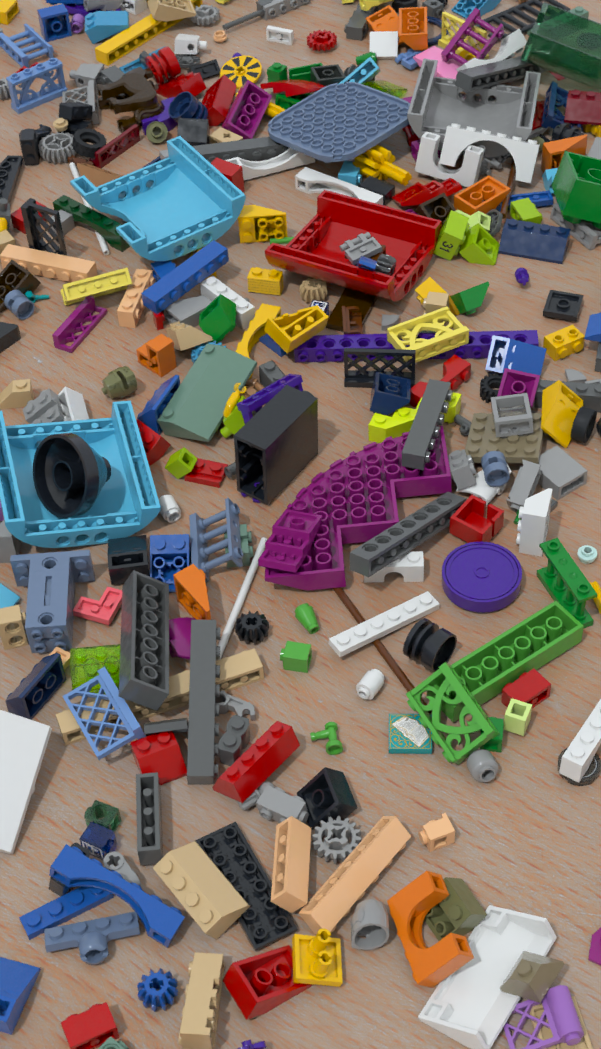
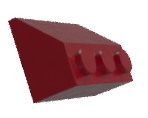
M569 90L564 122L601 126V93Z

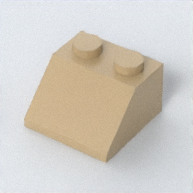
M180 321L170 324L171 327L166 328L168 338H171L174 342V349L180 351L213 340L212 336L193 326L180 323Z

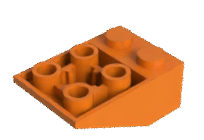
M390 5L365 18L370 32L398 31V45L404 43L399 38V17Z
M587 134L543 143L542 172L544 173L547 169L558 168L565 151L586 155Z

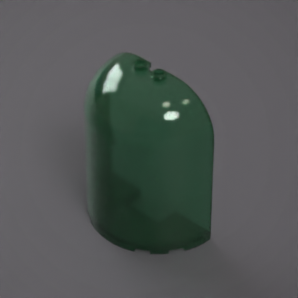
M544 2L520 60L586 86L601 89V24Z

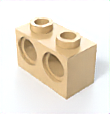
M19 605L0 608V636L4 650L28 645L25 630L26 613L21 612Z

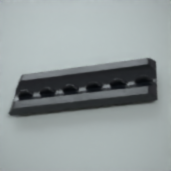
M236 822L195 840L249 904L250 907L237 920L255 951L297 931V927L288 911L271 902L272 884Z

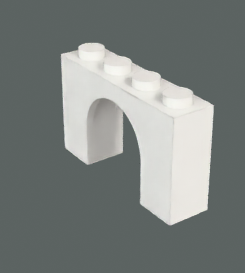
M427 131L422 135L415 166L416 172H419L421 175L432 176L437 180L452 178L464 188H468L478 181L484 148L469 145L465 150L462 167L449 169L439 164L438 147L441 136Z

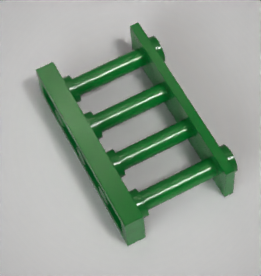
M558 538L541 543L539 547L548 558L547 567L537 570L536 576L552 599L557 601L584 626L583 629L592 626L594 620L586 610L585 604L587 600L597 597L598 594Z

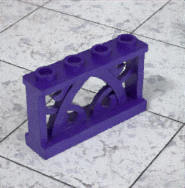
M288 374L237 403L244 423L246 424L253 417V414L255 415L262 409V405H266L286 385L303 391L301 384L303 382L302 376Z

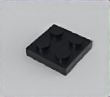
M550 290L543 310V316L577 322L584 295Z

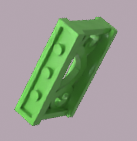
M446 662L413 690L406 693L409 698L407 703L414 711L417 710L421 716L419 717L420 722L425 728L430 729L432 740L437 745H441L444 750L442 754L449 763L453 762L459 765L482 745L500 734L455 669ZM444 676L446 677L438 690L432 687ZM425 691H432L436 694L435 698L431 696L425 697L430 702L426 706L423 705L421 702L422 694ZM453 691L456 693V697L453 700L445 697L446 694L450 696ZM443 701L451 705L465 704L459 716L461 727H453L441 723ZM467 714L472 715V720L467 721L469 726L465 724V716ZM484 731L482 735L471 742L469 734ZM442 732L448 733L447 738H445ZM461 735H464L466 739L465 747L460 751L454 750L452 741L456 739L458 745H460L462 742Z

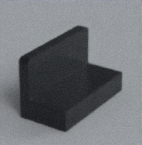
M215 59L192 66L187 73L200 72L202 79L219 75L221 70Z

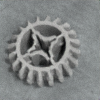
M57 132L43 137L39 141L38 147L41 158L44 161H48V163L61 164V162L66 163L68 161V156L78 155L72 147L74 135Z

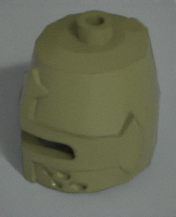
M127 366L119 367L109 372L108 376L102 380L103 388L101 390L104 395L107 394L111 399L124 398L137 390L135 375Z

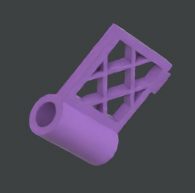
M565 985L550 988L541 1003L527 1000L517 1004L511 1013H517L522 1016L517 1027L508 1024V1021L503 1027L510 1049H516L515 1041L519 1034L529 1038L526 1047L522 1049H545L559 1043L575 1045L584 1036L570 991ZM542 1004L544 1011L540 1019L529 1015L533 1006ZM527 1018L537 1023L532 1035L521 1030ZM542 1026L551 1029L552 1038L544 1041L537 1038Z

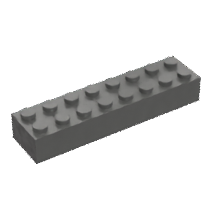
M133 570L122 586L119 697L157 711L169 695V584Z

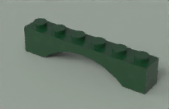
M66 195L59 197L53 202L54 210H63L72 214L73 221L82 222L92 227L111 247L121 252L130 247L116 231V227L122 224Z

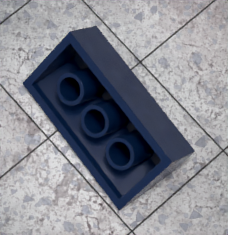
M506 219L498 253L562 264L569 246L571 229L516 219Z

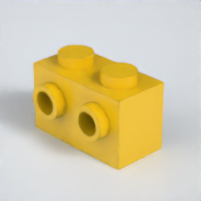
M570 325L544 336L543 348H546V353L554 361H557L583 350L585 336L574 325Z

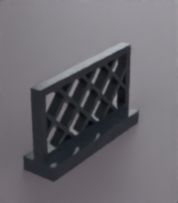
M29 198L21 206L29 248L67 256L59 211L38 205L35 199ZM43 218H45L50 223V226L43 220ZM51 227H53L57 231V234L51 229ZM46 231L53 237V239H51V238L48 236V234L46 233ZM53 240L57 241V243L60 245V248ZM49 244L55 249V252L48 246Z
M344 348V387L372 388L376 372L411 379L412 388L415 385L416 350ZM348 354H355L358 357L352 360L348 357ZM374 355L376 358L371 361L366 356ZM391 355L393 359L388 361L384 357ZM403 356H412L407 362L402 359ZM361 360L367 363L363 367L357 364ZM380 360L385 365L378 367L375 363ZM398 361L402 364V366L397 368L393 365V363ZM352 366H354V367H355L356 369H358V370H348V369H350ZM372 367L376 371H367V369ZM389 367L393 370V372L384 370ZM407 368L411 372H402V370Z

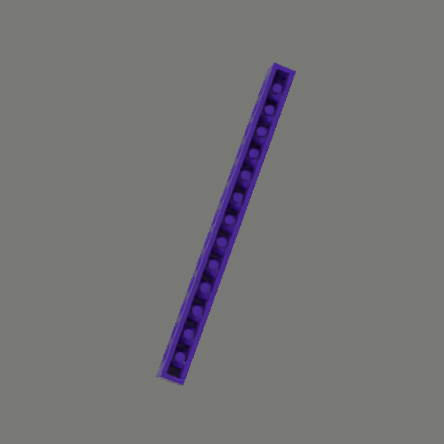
M537 330L469 332L468 344L425 360L449 359L453 355H457L462 359L488 358L493 335L539 346ZM437 332L419 333L416 339L423 338L429 340L434 338ZM387 334L315 335L295 348L294 356L295 363L344 361V348H395L387 341ZM348 354V357L352 360L358 357L355 354ZM374 355L366 356L371 361L376 358ZM386 355L384 357L386 360L393 359L391 355Z

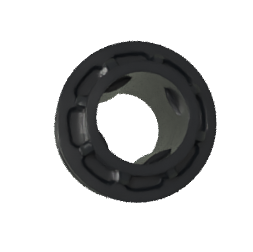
M565 122L555 127L551 140L556 141L581 136L584 133L580 127H571V124Z

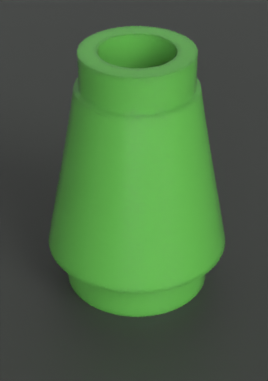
M304 603L295 609V618L309 634H314L320 629L312 606Z

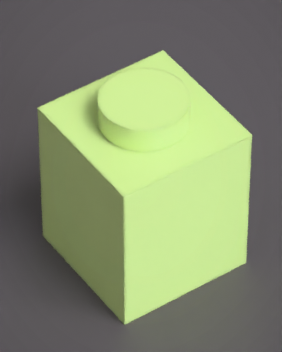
M511 698L504 715L503 730L524 736L531 720L532 705Z

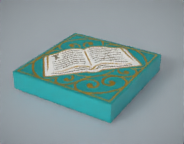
M389 714L390 754H432V738L430 736L432 732L429 728H425L419 720V717H421L419 714Z

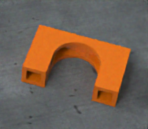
M425 871L388 899L387 903L390 908V915L394 919L398 937L402 941L405 956L410 963L414 980L418 985L433 988L471 961L474 956L466 937L455 933H449L429 948L425 945L422 937L424 918L430 909L449 896L442 875L430 871Z

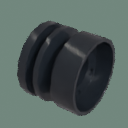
M423 618L410 630L403 646V654L416 662L421 661L422 666L435 672L439 669V666L445 662L447 663L456 647L457 636L444 628L439 629L437 624L432 623L427 618Z

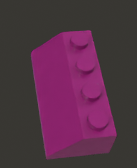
M247 80L240 88L222 128L243 137V140L252 139L272 95Z

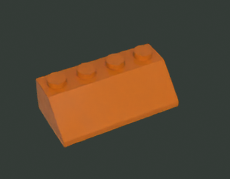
M427 7L399 8V38L413 50L423 51L428 49Z

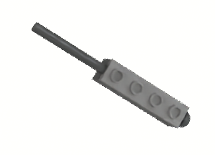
M259 0L256 2L257 11L222 25V28L227 30L258 16L269 20L308 4L310 0Z

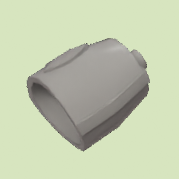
M373 899L363 900L357 904L351 919V946L360 950H373L381 947L389 938V919L385 906L381 901ZM356 934H357V935H361V936H365L366 939H365V938H360V937L356 936Z

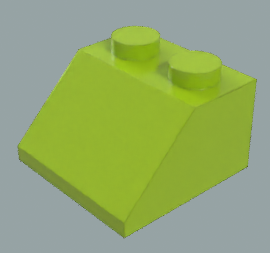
M477 223L464 234L466 238L460 247L459 253L469 263L495 265L500 243Z

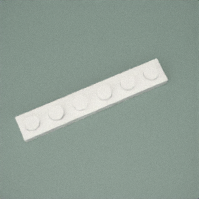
M427 591L329 638L328 644L339 657H342L438 610L440 603Z

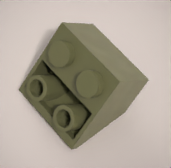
M445 877L444 883L449 896L430 909L424 918L438 941L449 933L464 936L473 931L487 916L462 878Z

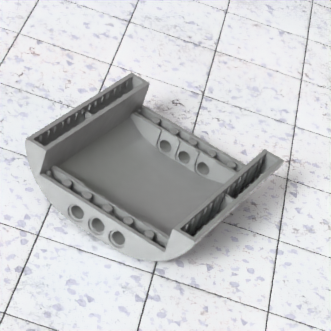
M423 59L407 113L409 124L420 139L426 131L440 135L438 150L442 151L447 126L452 123L460 124V128L465 129L467 126L474 127L479 132H482V129L489 130L493 135H497V133L507 134V138H512L513 136L521 137L522 141L529 137L532 131L541 73L526 71L523 87L497 84L468 92L455 86L456 79L436 77L438 60ZM482 140L470 144L484 148L483 157H497L509 153L503 145L490 140ZM468 146L462 151L460 155L465 154V150L468 148Z

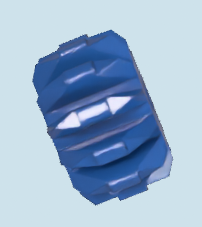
M160 968L158 973H154L151 969L150 976L142 974V982L137 985L139 991L137 995L139 1000L143 1001V1006L145 1008L151 1006L155 1012L159 1006L165 1011L166 1003L173 1005V997L178 996V983L173 978L172 973L169 971L164 974L163 969Z

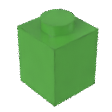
M287 641L285 649L282 648L280 653L283 669L308 673L312 659L311 644Z

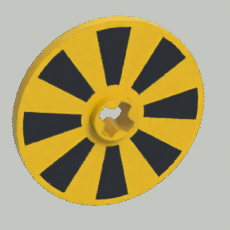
M238 56L230 59L223 65L220 77L225 74L237 85L236 89H239L247 80L256 83L261 77L262 66L252 56Z

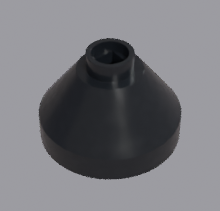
M73 433L47 436L41 441L34 455L33 481L37 495L44 507L50 513L60 518L79 516L90 510L105 482L111 476V466L108 460L101 457L87 442Z

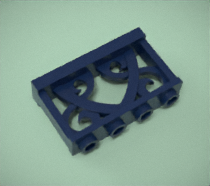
M553 81L545 95L541 126L546 129L547 127L555 129L557 125L565 123V116L557 108L562 106L566 108L569 91L558 87V83ZM569 123L572 125L571 127L578 126L582 131V124Z

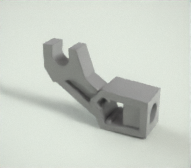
M220 691V696L215 697V704H219V714H226L231 710L237 716L243 717V715L249 714L251 720H255L254 706L250 702L225 693V691Z

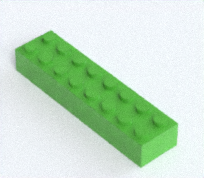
M554 601L451 666L479 705H482L501 693L506 684L513 683L524 672H529L533 668L535 670L539 669L580 643L584 626L562 605ZM444 676L432 687L438 690L446 677ZM427 691V696L435 698L436 694L434 692ZM453 691L450 696L446 694L445 697L453 700L456 697V693ZM443 701L441 711L454 723L459 719L465 704L451 705Z

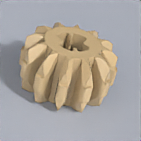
M308 278L307 281H302L299 292L302 300H305L306 303H313V301H325L328 289L326 282L315 278Z

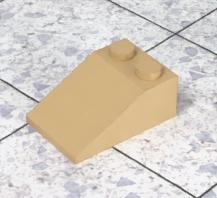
M148 0L147 3L152 17L156 21L167 22L196 16L195 9L190 0Z

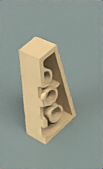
M195 952L193 961L189 962L188 975L190 980L189 984H186V1001L182 1010V1022L179 1032V1045H182L183 1049H215L223 986L222 980L225 970L223 954Z

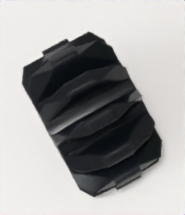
M249 611L247 615L241 613L240 618L236 619L235 633L240 641L245 640L246 644L249 642L256 644L257 641L263 642L264 637H268L269 622L264 614L260 615L258 611L255 613Z

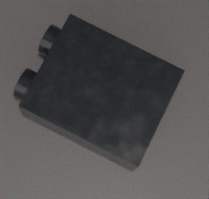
M286 385L234 434L237 491L268 505L318 454V398L308 391H300Z

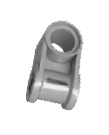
M110 852L105 856L103 863L106 869L118 872L127 882L136 883L141 887L136 873L130 868L121 853Z

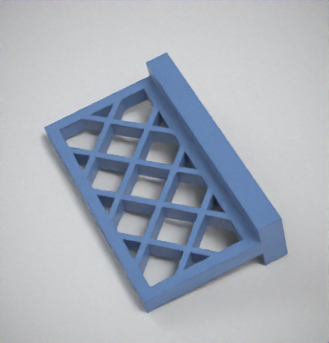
M105 667L98 670V676L63 696L98 760L136 738L146 737L124 698L119 697V690ZM100 683L99 693H90L91 688ZM76 696H83L80 705L73 704L70 700ZM88 697L96 698L94 706L85 705ZM101 699L110 700L107 708L98 707ZM83 710L91 711L89 719L80 718ZM96 712L105 713L102 722L94 721ZM110 714L118 715L116 724L107 722ZM91 725L100 726L97 735L89 734ZM105 727L114 728L111 737L102 736ZM119 729L127 730L129 733L122 739L116 738ZM100 740L109 742L105 749L100 752L98 751L97 747Z

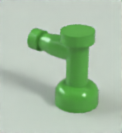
M328 722L325 724V730L310 733L312 741L329 738L325 746L326 752L329 755H337L343 751L342 742L337 740V723Z

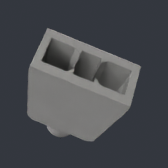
M81 64L77 70H70L69 77L70 79H75L77 87L88 86V81L93 79L95 85L101 84L100 71L104 70V64Z

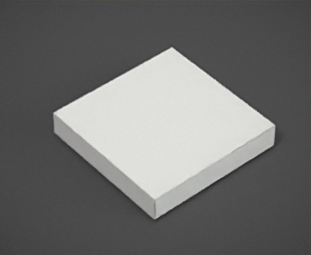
M398 31L370 32L369 52H376L377 59H395L398 57Z

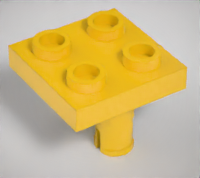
M324 928L319 929L316 936L294 934L292 937L293 983L340 987L343 983L340 938H331L330 931Z

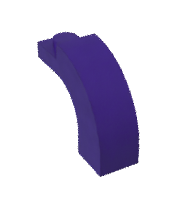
M175 97L161 100L163 109L161 114L141 120L144 135H146L147 126L154 121L165 124L168 132L177 126L178 123L168 114L170 103Z

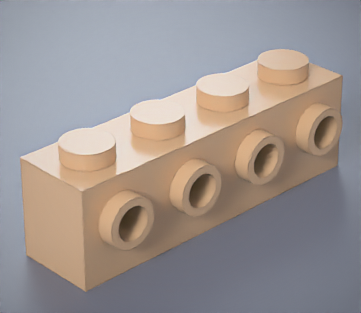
M136 269L131 280L132 284L128 286L117 309L119 326L136 328L145 308L141 293L156 283L152 270Z
M293 816L276 825L271 902L290 913L300 909L308 901L311 827Z

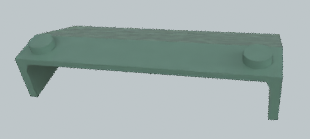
M206 344L157 420L164 434L210 442L223 421V411L226 402L231 394L235 392L234 385L241 383L238 387L239 391H241L256 368L257 362L221 345Z

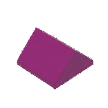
M505 368L497 397L527 393L530 408H532L540 375Z

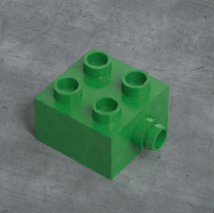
M565 151L552 183L562 217L566 221L575 224L580 223L581 219L591 221L595 227L601 229V159Z

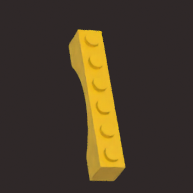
M262 303L260 308L256 310L254 319L250 321L249 328L244 332L241 342H238L235 352L250 358L251 350L259 341V338L267 334L264 331L267 319L270 317H281V307Z

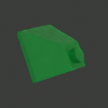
M487 281L450 296L460 314L466 312L469 315L476 312L475 308L482 305L489 282Z

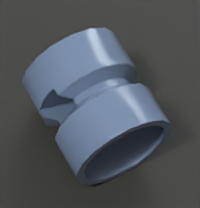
M12 290L4 298V305L18 319L25 320L33 314L35 309L34 303L21 291Z
M490 451L483 455L481 465L486 483L492 487L506 484L510 479V474L504 454L499 451Z

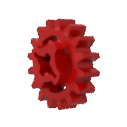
M313 31V34L309 33V36H307V46H309V49L313 48V51L331 50L330 48H335V45H337V36L335 33H331V31Z

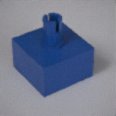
M64 4L37 10L41 34L46 42L72 36L69 15Z

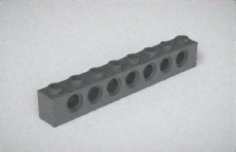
M446 492L352 550L349 556L350 570L369 578L450 526V517L467 498Z

